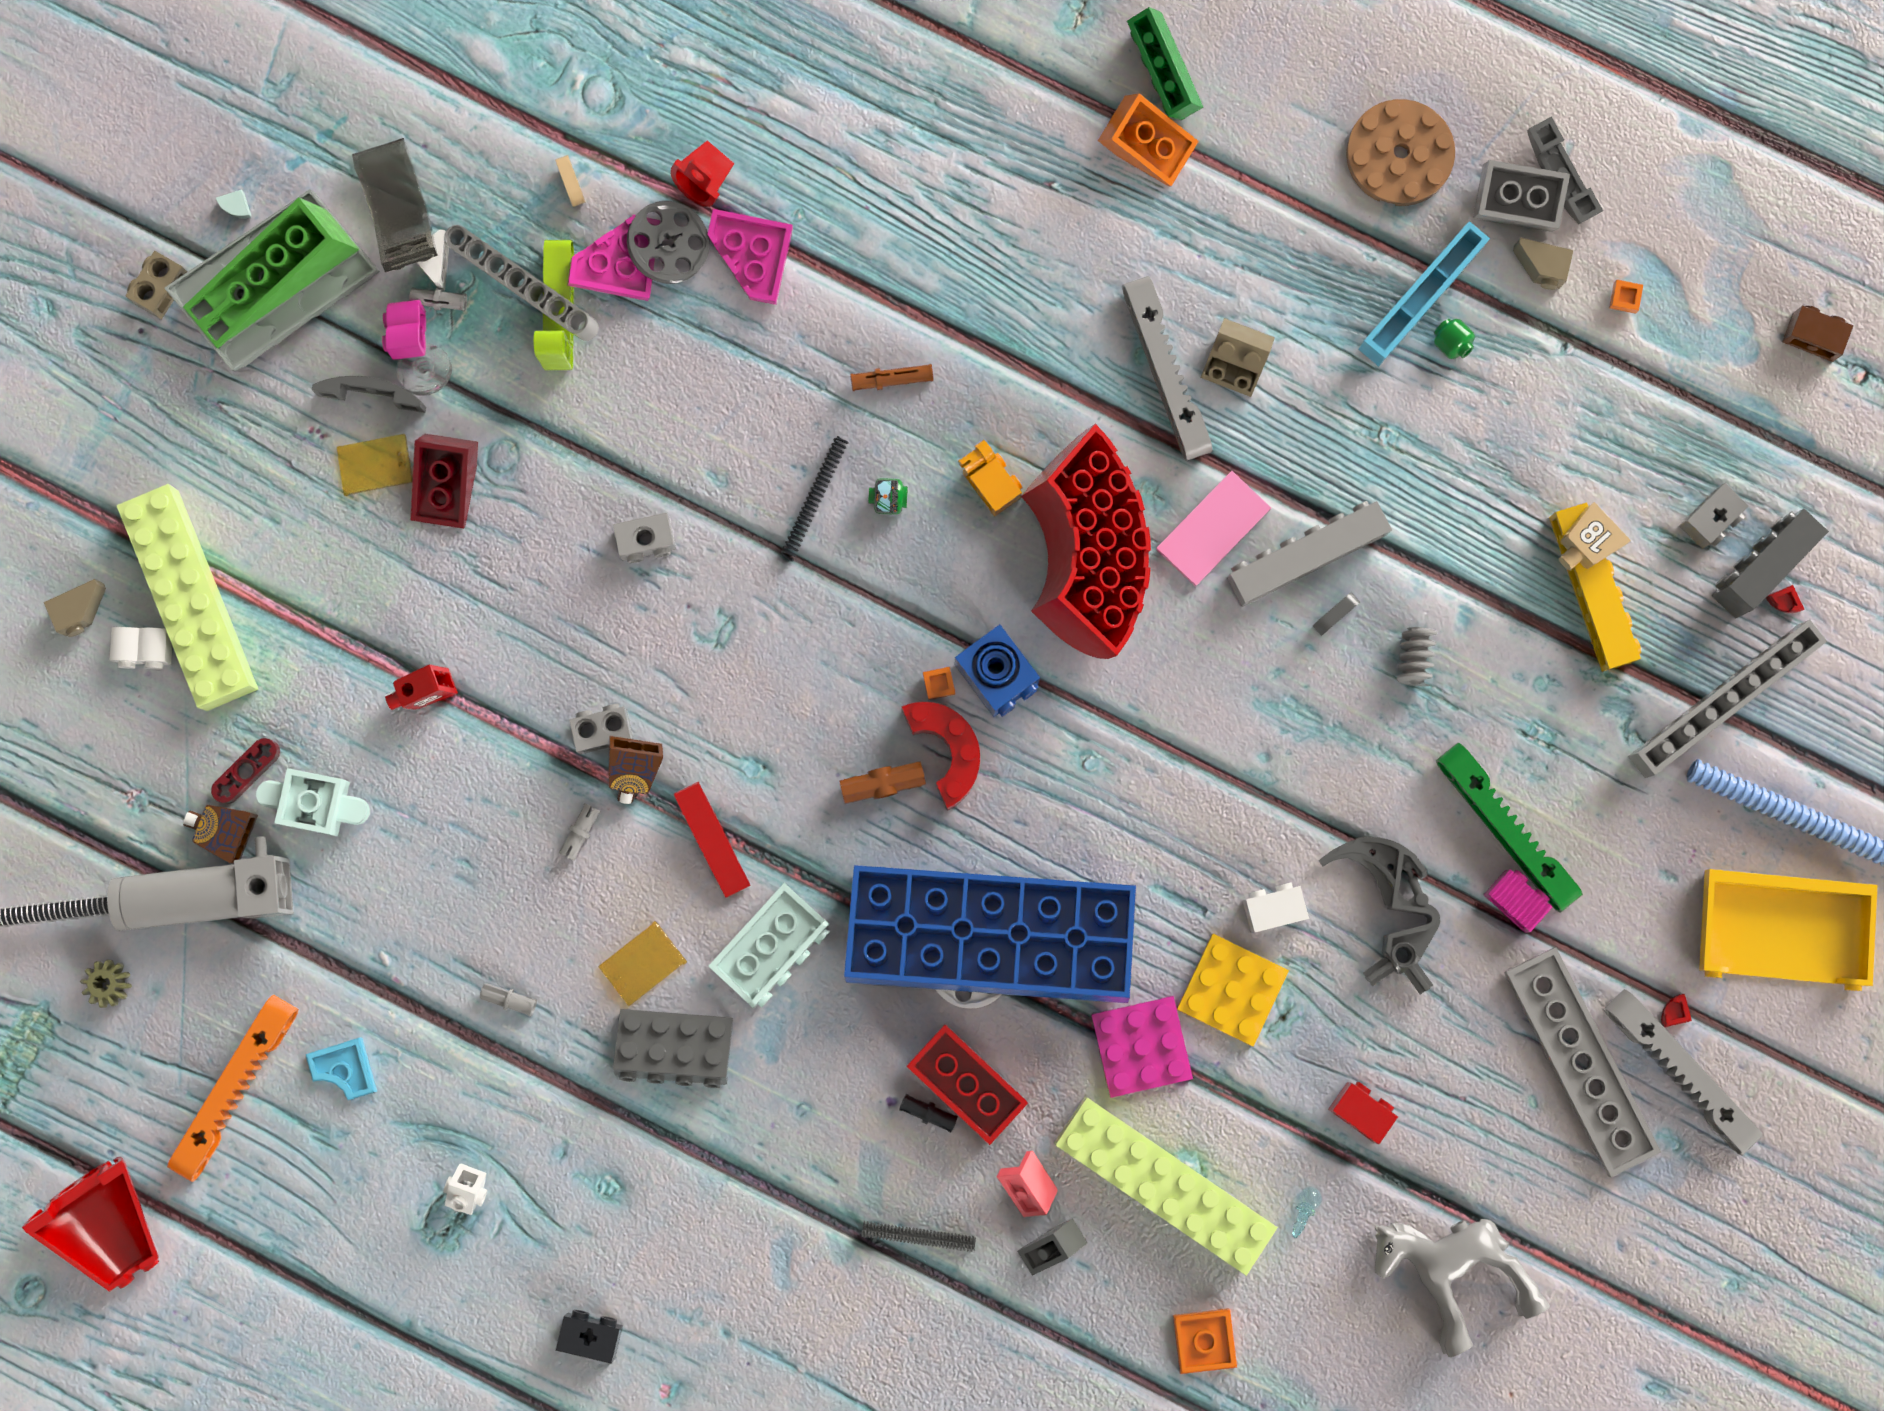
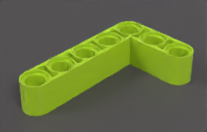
M544 240L543 283L574 304V287L567 286L572 256H574L573 240ZM565 306L559 310L558 315L563 313ZM543 313V331L534 332L535 356L544 370H572L574 335Z

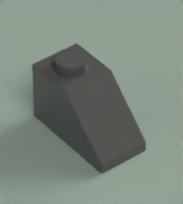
M1072 1218L1050 1229L1017 1252L1033 1276L1070 1258L1088 1242Z

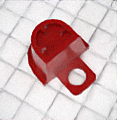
M707 140L682 161L677 159L671 167L670 174L677 188L688 199L700 206L710 207L720 196L718 190L735 163Z

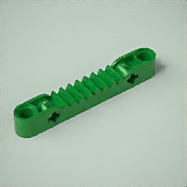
M1456 743L1436 759V763L1443 774L1534 886L1548 896V903L1556 911L1561 913L1583 895L1580 887L1559 861L1552 857H1544L1545 850L1536 851L1539 842L1530 843L1531 832L1523 834L1521 831L1525 825L1523 823L1519 825L1514 824L1518 816L1507 815L1510 807L1501 808L1500 804L1503 798H1493L1496 789L1489 790L1490 778L1462 744ZM1472 779H1476L1478 782L1475 785L1476 788L1471 789L1469 784H1471ZM1547 866L1549 869L1546 872L1547 876L1541 875L1542 867Z

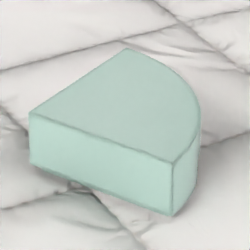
M242 190L216 197L220 207L228 214L241 219L252 218Z

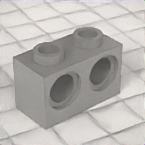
M611 704L602 707V712L592 714V710L582 711L575 714L576 718L569 719L576 752L581 755L609 748V736L634 739L628 712L624 706L619 707V704ZM613 718H620L622 721L621 728L615 732L609 731V721ZM587 724H592L595 729L594 734L589 738H583L581 735L582 728Z

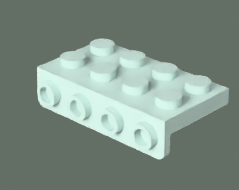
M784 883L708 967L749 1003L752 1008H755L757 1005L762 1008L773 996L769 991L776 984L781 987L792 975L788 970L795 963L800 966L811 954L808 948L814 942L819 945L830 933L827 930L830 924Z

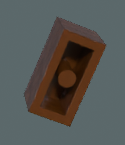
M1802 305L1793 312L1782 342L1834 362L1843 355L1854 325L1846 323V320L1842 317L1823 314L1814 306Z

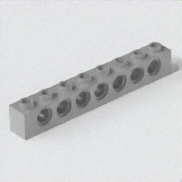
M1811 620L1798 624L1628 756L1644 778L1656 775L1820 648L1827 640Z

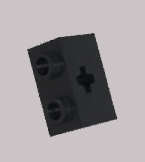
M574 1309L572 1313L568 1312L564 1315L555 1351L612 1364L616 1358L623 1325L617 1324V1319L607 1316H601L600 1320L590 1318V1313ZM590 1328L593 1329V1335L597 1336L591 1342L588 1341V1336L583 1334Z

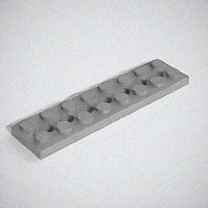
M1557 948L1547 950L1505 971L1504 974L1608 1177H1613L1661 1153ZM1541 977H1545L1550 983V988L1546 993H1540L1536 988V982ZM1555 1002L1559 1003L1563 1009V1013L1558 1019H1554L1549 1013V1007ZM1567 1028L1573 1029L1576 1034V1039L1572 1044H1566L1562 1039V1033ZM1581 1053L1585 1054L1589 1059V1064L1584 1070H1580L1575 1064L1576 1057ZM1593 1079L1599 1080L1602 1084L1601 1092L1595 1096L1588 1089V1085ZM1606 1105H1611L1615 1110V1116L1610 1121L1604 1120L1601 1114L1603 1107ZM1623 1130L1628 1135V1142L1625 1146L1619 1147L1615 1142V1135Z

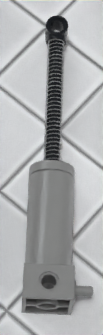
M256 837V856L249 859L234 860V864L116 877L111 879L109 883L107 897L104 895L102 898L100 896L97 898L93 896L92 899L87 897L86 899L81 898V900L77 898L75 901L73 899L70 901L66 899L65 902L60 900L59 902L54 901V903L50 901L48 904L46 902L43 904L39 902L38 905L33 903L32 905L27 904V906L23 904L21 907L19 905L16 907L11 906V908L6 906L5 909L0 907V928L3 926H19V924H39L46 921L56 922L57 920L62 921V919L65 921L67 919L72 920L73 918L82 919L84 917L89 918V916L93 918L100 915L110 916L112 925L118 931L238 917L257 919L292 915L294 911L290 861L287 858L267 855L266 838Z

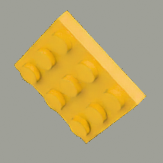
M1211 934L1177 1006V1010L1254 1047L1289 970L1220 936Z

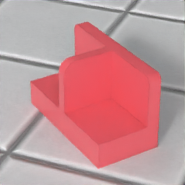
M1033 1151L1026 1152L1019 1167L1001 1168L997 1175L998 1180L1023 1217L1047 1215L1058 1189Z

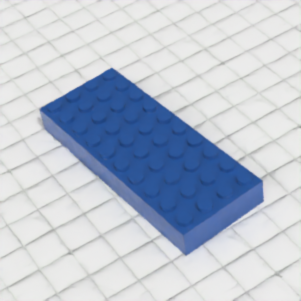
M854 865L844 978L846 983L1128 1003L1131 988L1136 885Z

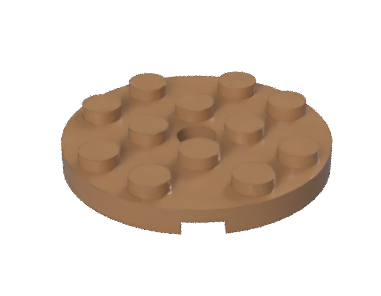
M1393 99L1371 107L1358 119L1350 133L1346 158L1352 178L1364 193L1379 202L1381 200L1395 204V206H1410L1429 199L1445 184L1454 166L1455 143L1448 125L1433 109L1413 100ZM1395 147L1407 149L1408 156L1406 158H1398L1394 154Z

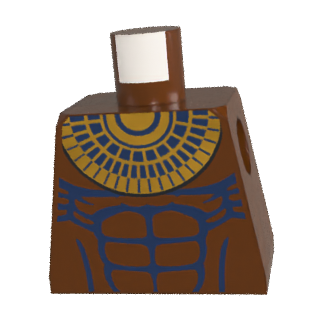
M609 736V788L618 790L617 800L619 802L631 804L633 803L635 793H649L663 760V747L661 743Z
M206 805L202 814L191 810L188 811L183 825L196 830L192 839L193 843L226 862L234 864V860L242 858L258 815L241 810Z

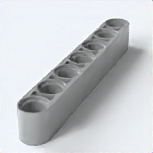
M453 225L446 230L444 240L448 247L583 341H589L597 335L599 326L594 318L460 225ZM484 251L483 255L479 258L480 253ZM504 265L503 269L498 273L499 268ZM524 279L523 284L518 287L519 282ZM544 293L543 298L538 301L539 296ZM565 306L563 313L558 315L559 310ZM585 321L584 326L579 329L580 323Z

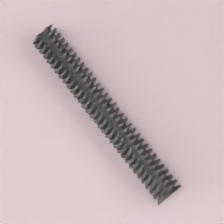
M864 1221L862 1237L865 1235V1237L868 1236L870 1238L872 1235V1238L875 1237V1239L879 1236V1239L882 1238L883 1240L886 1237V1240L889 1239L890 1241L893 1238V1241L896 1240L897 1242L900 1239V1242L903 1241L904 1243L907 1240V1243L910 1242L911 1244L914 1241V1244L918 1243V1245L921 1242V1245L925 1244V1246L928 1243V1246L932 1244V1247L935 1244V1247L939 1245V1248L942 1245V1248L946 1246V1249L948 1246L949 1249L953 1246V1250L955 1247L956 1250L960 1247V1251L962 1248L964 1251L967 1248V1252L969 1249L971 1252L973 1249L975 1251L976 1237L972 1236L971 1238L970 1235H965L964 1237L963 1234H958L957 1236L956 1233L954 1235L951 1233L950 1235L949 1232L947 1234L944 1232L943 1234L942 1231L940 1233L937 1231L936 1233V1231L932 1232V1230L930 1232L926 1230L925 1232V1229L923 1231L919 1229L918 1231V1228L916 1230L912 1228L911 1230V1227L909 1229L905 1227L904 1229V1226L902 1228L898 1226L897 1228V1225L895 1227L891 1225L890 1227L889 1224L888 1226L886 1224L883 1226L882 1223L881 1225L879 1223L876 1225L875 1222L874 1224L872 1222L869 1224L868 1221L867 1223Z

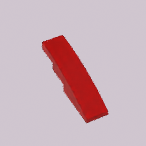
M699 781L674 793V797L725 898L751 886Z

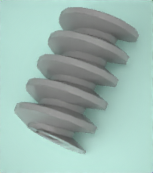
M1409 627L1407 628L1408 631L1402 632V638L1407 641L1400 645L1401 649L1406 652L1401 653L1399 659L1405 663L1398 665V670L1405 674L1398 675L1397 681L1411 686H1430L1424 683V680L1433 678V675L1425 672V669L1434 667V664L1426 660L1429 657L1435 656V653L1429 651L1428 647L1436 646V642L1430 640L1429 636L1437 635L1438 632L1428 628Z

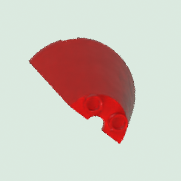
M116 1157L113 1160L115 1164L112 1165L110 1161H107L74 1181L49 1200L50 1202L44 1211L42 1209L36 1211L22 1226V1229L27 1234L109 1292L117 1286L120 1289L124 1288L134 1280L135 1277L132 1274L141 1269L147 1272L159 1262V1255L126 1162L122 1157Z

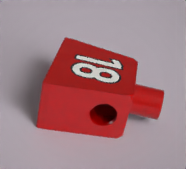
M429 664L393 682L395 691L386 694L385 700L391 710L401 706L402 708L416 710L454 696L458 692L449 668Z

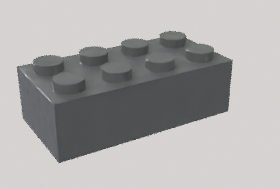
M1802 509L1797 513L1791 511L1784 518L1780 517L1770 527L1772 531L1766 537L1762 536L1752 546L1754 550L1748 556L1744 555L1733 566L1735 570L1729 575L1723 576L1715 584L1717 590L1711 596L1735 619L1753 611L1829 532L1807 510Z

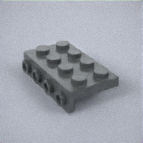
M620 1009L613 1063L614 1074L620 1080L634 1082L636 1078L647 1079L649 1083L663 1084L664 1080L676 1081L675 1083L681 1086H691L692 1083H704V1086L708 1088H720L721 1085H726L728 1081L727 1073L733 1018Z

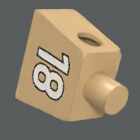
M1593 502L1584 509L1561 539V543L1566 547L1567 551L1559 558V561L1568 570H1571L1579 562L1584 568L1588 569L1628 544L1631 540Z

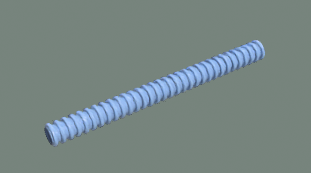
M1700 759L1691 764L1687 773L1688 782L1692 783L1694 781L1696 786L1703 785V788L1706 790L1711 789L1713 793L1719 792L1720 796H1727L1729 800L1735 799V802L1738 804L1743 802L1745 807L1751 806V809L1754 811L1759 809L1761 814L1767 813L1770 818L1775 816L1777 821L1783 820L1784 824H1791L1793 828L1800 827L1802 832L1808 831L1809 835L1816 834L1818 839L1824 838V841L1827 843L1832 841L1834 846L1840 845L1841 849L1848 848L1850 853L1856 852V855L1860 857L1864 855L1865 859H1872L1873 863L1876 864L1880 862V865L1884 867V840L1880 841L1879 837L1874 836L1872 838L1870 833L1864 834L1861 829L1856 831L1854 826L1848 827L1847 823H1840L1838 819L1831 820L1830 816H1823L1822 812L1815 813L1814 809H1807L1805 805L1799 806L1798 802H1791L1789 798L1783 799V796L1780 794L1775 796L1773 791L1767 792V789L1764 787L1759 789L1757 784L1750 785L1751 783L1748 780L1743 782L1741 777L1734 778L1732 773L1727 775L1725 770L1718 771L1716 766L1711 768L1709 763L1702 764Z

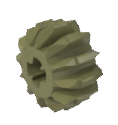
M106 960L104 964L101 961L94 962V969L87 968L85 970L89 978L81 979L80 982L81 984H87L88 988L84 989L82 994L90 995L88 1001L90 1004L98 1002L100 1008H106L108 1004L117 1006L118 998H127V994L123 989L132 987L130 983H125V979L129 978L131 974L129 972L121 973L124 967L123 964L117 963L114 965L113 960ZM104 979H109L110 985H106L108 988H103V982L106 983Z

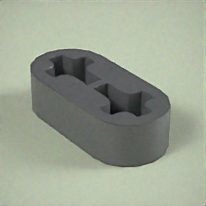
M1350 592L1320 618L1313 627L1322 636L1356 607L1360 601Z

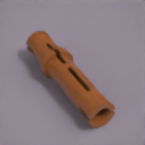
M932 364L881 371L880 368H876L873 372L850 374L852 391L871 388L883 390V387L934 381Z

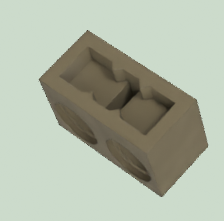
M154 250L152 255L144 260L142 271L138 277L130 282L125 296L138 307L162 320L174 301L165 290V287L188 271ZM168 268L166 275L158 277L162 269ZM148 291H153L152 297L144 300V295Z

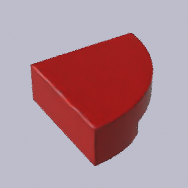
M1793 585L1766 597L1769 604L1781 612L1797 613L1805 610Z
M1679 994L1671 998L1662 1011L1661 1025L1663 1027L1692 1021L1685 994Z

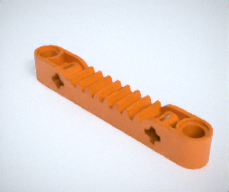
M272 995L265 1002L171 1156L167 1168L191 1182H194L200 1176L220 1144V1129H225L226 1127L222 1120L231 1119L232 1115L228 1110L237 1109L238 1106L234 1100L243 1099L244 1097L240 1090L250 1088L246 1080L256 1078L252 1070H260L262 1068L258 1060H267L268 1056L265 1052H271L280 1045L298 1014V1008L276 995ZM260 1034H265V1039L268 1040L267 1043L261 1044L262 1038L259 1037ZM205 1132L204 1138L207 1142L201 1143L202 1137L199 1134Z

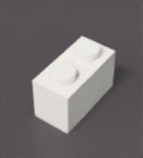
M1292 883L1275 886L1276 892L1266 894L1265 889L1248 893L1249 899L1243 900V905L1251 933L1309 919L1301 886L1293 888Z

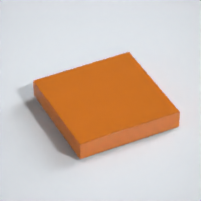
M1229 1308L1173 1315L1180 1374L1237 1368Z

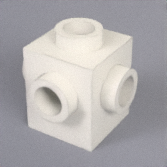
M459 1164L453 1177L449 1176L444 1186L443 1193L447 1194L445 1206L455 1211L472 1215L477 1205L482 1206L485 1200L487 1190L484 1189L487 1173Z

